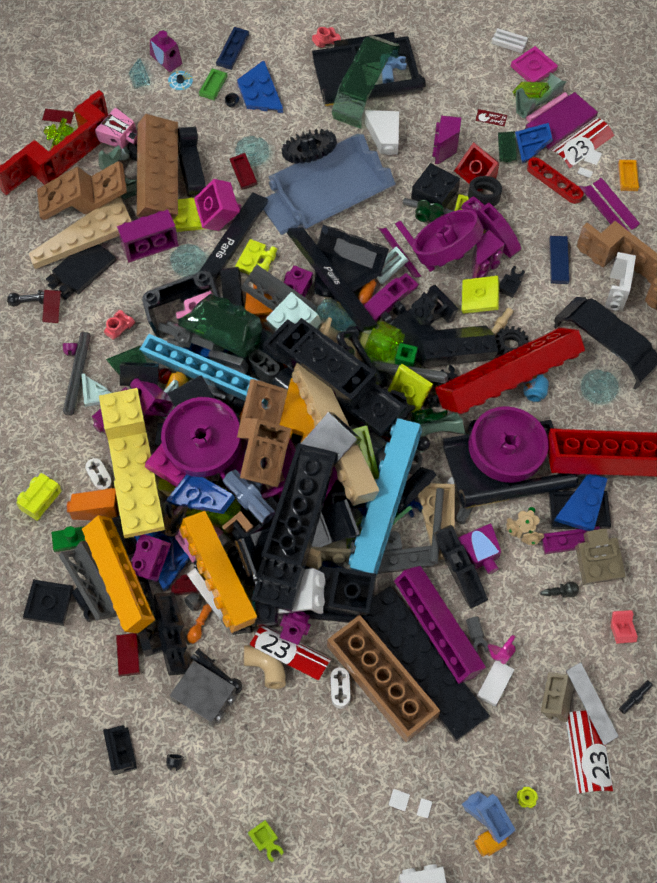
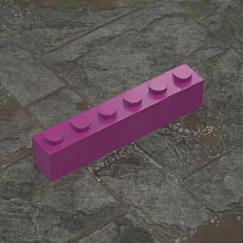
M421 566L404 570L394 582L455 679L460 684L475 678L486 666Z

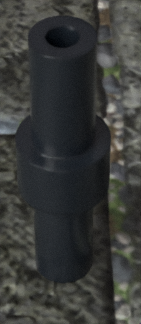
M646 680L637 690H633L628 695L629 698L620 706L619 710L626 714L635 704L638 705L644 699L643 696L653 687V684Z

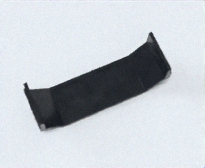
M575 297L554 319L555 329L563 321L573 322L628 364L636 379L633 387L634 390L657 369V352L653 349L652 343L592 298Z
M347 499L322 508L312 547H323L330 543L359 535ZM271 527L234 541L247 577L256 575L259 571L263 559L261 555Z

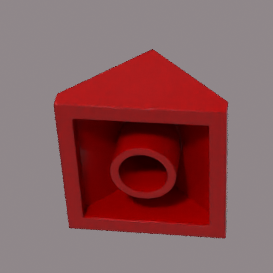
M473 142L454 172L469 184L478 176H489L496 179L500 163Z

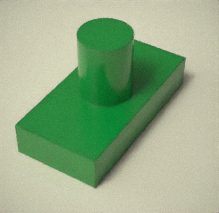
M68 526L64 530L51 532L53 551L72 550L81 541H86L82 528L85 526L76 528Z

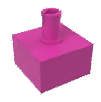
M213 179L194 198L200 222L204 229L220 231L242 208V205L236 202L231 182Z

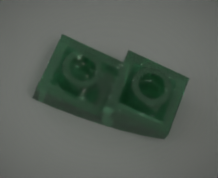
M515 131L498 132L499 162L517 160Z

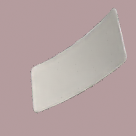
M589 149L584 161L597 165L602 154ZM581 167L578 171L579 174L589 178L593 173Z
M393 789L389 806L405 811L410 795ZM421 798L417 815L428 818L432 801Z

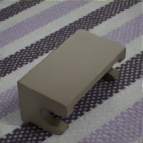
M548 672L541 713L549 719L557 717L562 722H567L574 688L568 674Z

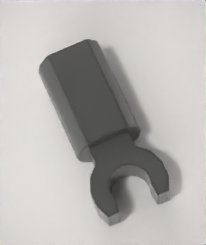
M479 617L468 618L466 623L471 641H474L473 648L478 654L477 646L481 645L484 647L485 652H488V643L483 640L485 636Z

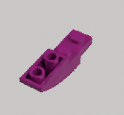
M474 196L463 203L461 209H469L476 212L486 232L490 230L505 244L503 249L505 255L511 258L521 251V245L514 231L504 217L490 203L484 205Z
M405 273L388 283L364 307L375 322L381 319V315L384 312L389 313L397 301L403 300L416 290L419 284Z

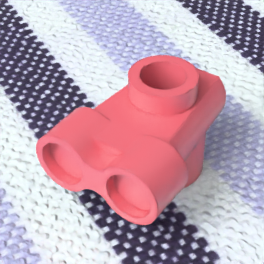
M319 27L317 34L312 36V41L317 47L321 48L327 44H334V41L341 40L340 35L335 33L333 27Z
M118 310L113 315L114 317L109 318L106 322L107 327L104 333L112 340L119 337L122 332L127 328L130 329L135 324L134 319L127 316L122 310Z

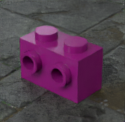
M293 265L292 269L287 271L284 284L305 297L313 284V272Z
M145 534L141 535L136 543L134 556L130 560L135 574L158 582L171 543Z

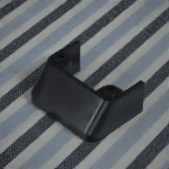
M202 270L152 288L143 295L142 302L147 320L156 337L160 338L161 336L159 330H157L158 325L153 308L211 287L222 314H226L216 278L211 270Z

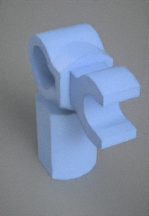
M387 54L381 57L379 67L382 71L383 83L394 82V68L399 70L406 69V57L400 56L395 58Z

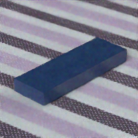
M237 27L233 28L216 61V66L232 70L249 36L248 30Z
M550 235V284H569L568 236Z

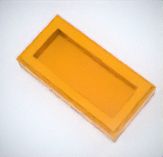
M619 160L620 190L638 191L637 161Z

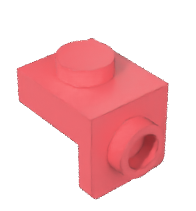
M632 610L614 611L612 613L611 629L616 644L637 642L638 636L632 622L634 615Z

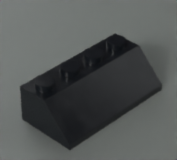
M487 325L415 332L421 368L493 360L498 353L495 335Z

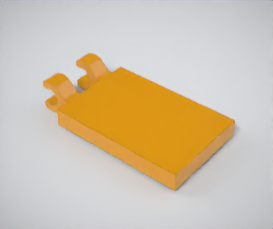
M291 378L279 425L291 428L289 439L292 433L302 436V442L315 428L314 420L307 412V405L300 396L297 383H294L293 378Z

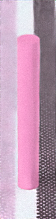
M562 93L526 117L527 121L531 122L568 97L567 93Z

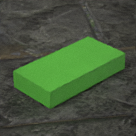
M212 68L199 91V96L215 100L228 77L227 73Z

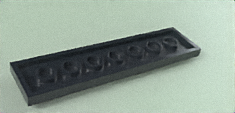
M389 586L374 596L369 615L361 616L365 617V621L439 708L438 719L453 739L458 741L490 717L467 685L464 682L460 684L457 682L428 634L392 587Z

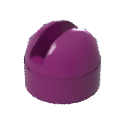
M62 343L64 354L68 356V351H72V356H74L78 344Z

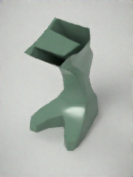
M550 72L545 86L532 98L529 99L522 88L516 90V113L522 118H526L537 106L548 102L554 96L563 92V87L567 81L560 80Z
M119 145L116 146L109 154H106L104 150L99 152L98 163L102 170L119 161L122 153L121 147ZM125 178L127 193L121 195L124 200L137 195V180Z
M457 412L446 415L443 419L421 424V436L440 431L467 434L464 430L463 419L460 418Z

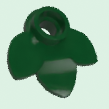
M420 200L417 203L418 207L415 210V217L420 222H427L428 220L432 222L441 217L444 207L437 203L430 204L427 200Z
M432 408L417 410L412 413L411 421L421 425L427 423V421L440 420L446 417L448 411L433 412Z

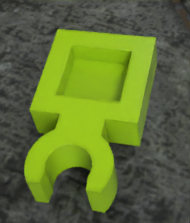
M266 820L248 832L249 837L259 852H262L264 849L267 850V858L271 863L274 862L271 856L273 851H278L281 856L284 855L283 849L274 844L278 837Z

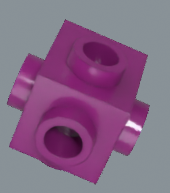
M303 611L290 612L288 615L284 614L280 623L283 629L279 638L299 645L302 635L307 636L311 624L308 623L310 616Z

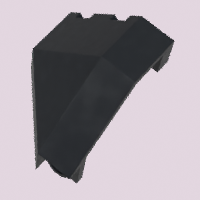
M327 225L322 226L317 242L319 249L352 292L381 275L389 251L387 247L381 244L367 241L365 238L348 234L341 229ZM315 271L314 294L328 298L331 297L337 303L338 300Z

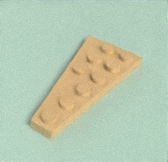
M119 196L93 210L31 251L29 256L34 268H40L118 237L117 226L131 222L121 197Z

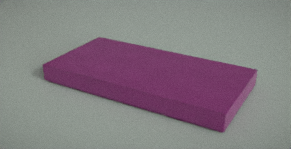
M573 92L526 124L525 129L549 123L553 139L546 146L549 150L595 118L598 112L576 92Z

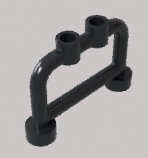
M350 326L346 331L339 332L336 337L338 345L354 356V349L348 346L344 339L350 340L365 365L376 372V384L381 388L388 387L391 384V377L388 373H379L359 341L362 336L360 329L357 326Z

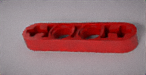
M533 157L529 159L527 171L570 203L578 204L582 201L584 192L579 186L540 158ZM549 173V174H551L553 177H552V178H546V177L544 176V174ZM563 183L566 185V187L560 188L557 186V184Z

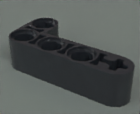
M196 126L178 128V156L188 196L198 195L206 187L197 149L198 133Z

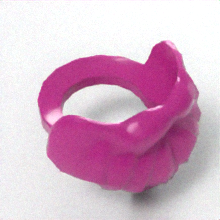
M511 635L502 648L497 645L488 644L491 657L496 661H500L503 665L506 664L516 651L515 646L512 644L516 636Z

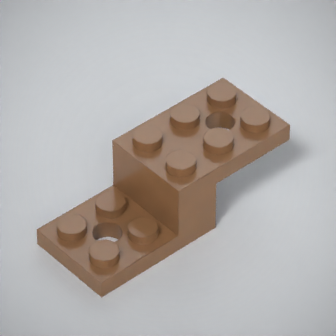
M118 161L92 176L77 166L38 188L40 218L46 220L70 206L86 215L127 193L123 164Z
M250 379L237 438L248 440L240 478L278 487L291 428L279 425L287 389L256 379ZM264 398L268 402L265 409L262 407V400ZM263 458L267 461L265 468H262L260 465Z

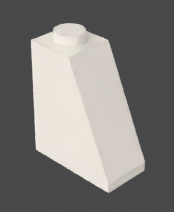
M365 110V125L380 154L397 155L399 111Z

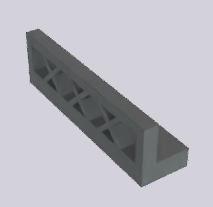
M257 264L241 286L242 290L273 311L291 292L313 311L317 308L315 304ZM252 282L256 285L257 289H252L247 284ZM264 294H269L272 300L265 298Z
M81 541L74 550L61 552L59 555L61 561L95 619L98 621L115 617L117 613L113 608V603L106 591V586L99 574V569L92 557L88 543ZM69 557H73L77 564L72 563ZM78 573L84 575L86 580L80 578ZM87 589L93 591L96 596L89 594ZM97 605L101 606L105 612L101 613Z

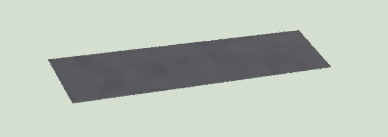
M580 662L566 670L603 745L619 737L582 663Z

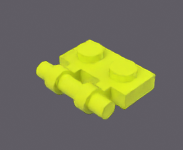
M249 239L235 267H239L240 272L250 275L257 264L268 272L270 263L276 258L277 248L272 246L269 251H265V244ZM263 258V263L259 264L260 259Z

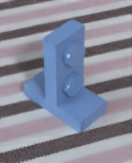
M477 791L462 803L466 812L488 828L493 839L498 844L515 831L503 806L494 794L487 798Z

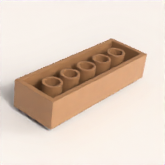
M145 114L138 123L137 217H146L159 211L169 210L172 219H174L178 215V122Z
M360 615L327 639L328 649L406 743L438 718L439 708Z

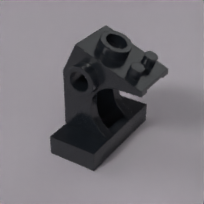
M433 285L429 288L427 294L423 292L420 298L412 304V309L409 313L420 325H431L441 317L447 323L452 322L459 308L436 285Z

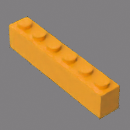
M206 511L183 518L180 533L183 538L187 539L189 552L197 560L198 571L201 574L203 573L206 579V587L208 591H212L215 597L214 603L216 608L220 609L223 614L224 625L227 628L229 627L231 633L254 624L257 615Z
M98 515L82 528L85 540L90 547L92 557L97 564L99 574L104 581L106 591L111 598L124 632L139 633L155 621V618L112 518Z

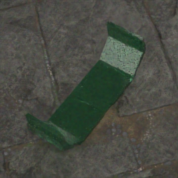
M373 35L365 38L337 91L332 108L333 119L359 129L362 128V116L367 99L390 55L396 58L399 57V44Z

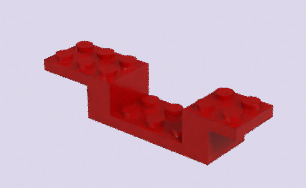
M98 90L84 102L77 105L74 113L78 128L70 135H67L60 143L53 146L51 150L48 151L36 140H33L4 164L0 165V188L5 195H8L32 175L44 185L53 181L102 143L98 140L95 129L108 116L103 92Z

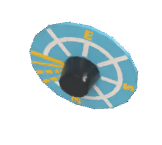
M176 71L168 78V84L176 90L187 89L193 82L192 76L185 71Z

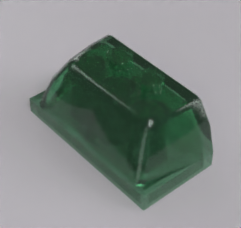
M209 294L200 300L190 313L180 318L178 323L179 326L243 358L256 350L261 342L262 326L260 318L246 311L244 307L236 306L230 303L228 299L219 298L213 294Z

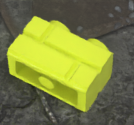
M40 473L38 477H34L30 481V487L25 492L23 491L19 494L16 502L22 512L36 521L40 519L62 492L60 485L43 473Z

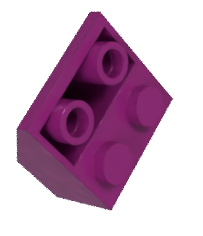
M441 115L440 122L436 123L434 146L436 147H433L432 157H435V164H440L457 153L461 117Z
M490 230L481 236V241L475 244L472 257V279L486 277L491 269H497L501 263L500 259L503 255L505 244Z

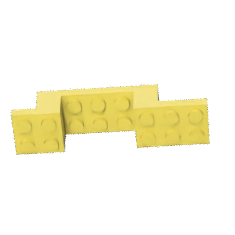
M134 388L100 395L101 412L110 448L115 476L114 484L124 538L165 530L155 473L145 468V463L151 457V451L138 389Z

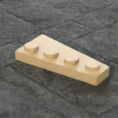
M430 483L418 495L431 546L437 488L444 489L441 529L452 525L455 529V484ZM439 549V559L445 560Z

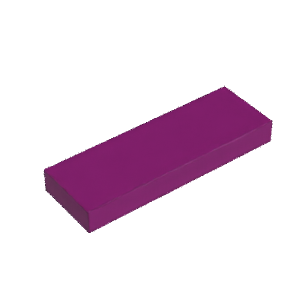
M599 526L594 528V530L600 529ZM575 529L544 534V538L541 539L544 554L576 550L575 546L577 544L585 543L583 534L587 531Z

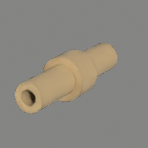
M507 308L503 315L495 321V326L491 330L495 337L500 329H504L507 325V320L514 312L511 308Z

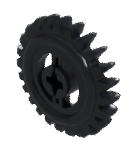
M310 129L306 135L302 131L301 137L296 134L297 140L293 137H290L291 142L286 140V144H283L281 148L282 156L286 161L295 164L317 161V159H322L323 156L329 155L335 149L337 144L336 136L332 131L329 132L328 129L325 131L321 129L320 134L317 129L314 131L315 134H312Z

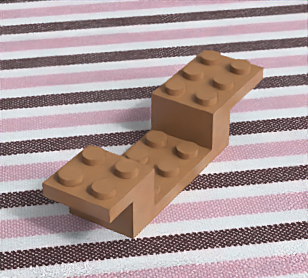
M616 221L609 225L602 233L589 223L582 226L576 247L581 253L589 256L595 264H599L604 268L617 256L618 252L636 256L634 271L644 276L651 284L644 301L647 302L648 306L657 310V253Z

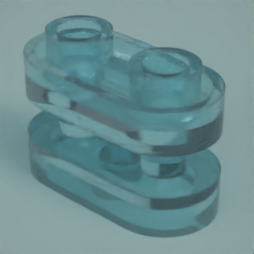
M332 299L321 301L316 310V313L323 322L329 317L332 318L330 326L338 331H345L352 322L344 308Z

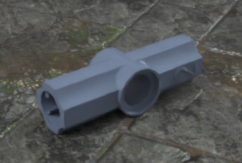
M236 469L230 471L225 476L223 483L235 494L238 502L246 510H249L262 525L268 523L275 515L273 508L262 498L261 493L254 485L240 478V474Z

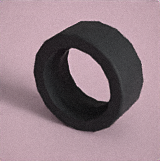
M478 176L470 182L468 198L470 199L474 196L484 205L490 203L492 206H496L500 202L503 188L501 183L493 177ZM486 189L493 192V194L486 195L478 192L477 190Z

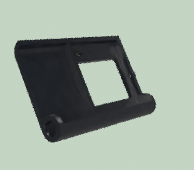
M408 36L312 51L313 63L324 106L423 91V87H426L425 78L418 73ZM386 54L391 57H406L411 79L367 86L361 65L362 62L378 60Z
M540 421L548 438L550 429H554L552 421ZM470 434L443 439L444 453L463 508L574 488L576 483H578V475L558 473L556 475L513 483L501 482L484 474L473 462L469 452Z

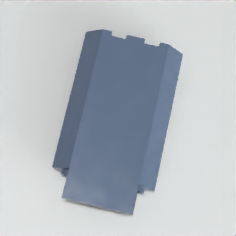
M355 134L337 143L335 149L329 155L323 156L322 159H317V161H311L310 163L293 164L268 176L270 180L269 186L275 193L265 197L268 199V203L263 210L278 232L283 235L287 233L289 228L303 227L307 229L395 185V181L390 168L382 167L377 151L369 150L364 134Z

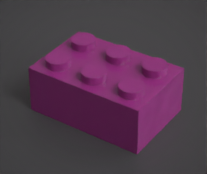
M169 210L159 211L117 226L121 247L128 263L179 246L176 226Z

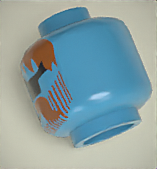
M537 374L533 376L531 381L525 382L523 393L527 399L532 402H539L546 398L549 388L548 379L543 374Z

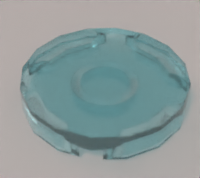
M255 136L244 137L238 141L235 155L246 153L250 165L258 166L269 157V146L263 138H255Z
M185 244L177 247V250L172 252L170 262L175 273L181 276H188L200 271L206 262L204 251L199 249L198 246Z
M596 369L584 375L580 390L587 401L603 405L614 400L618 392V382L611 373Z

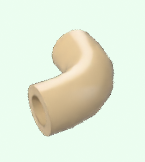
M244 645V666L261 668L265 674V687L270 689L285 687L286 675L283 663L250 645Z

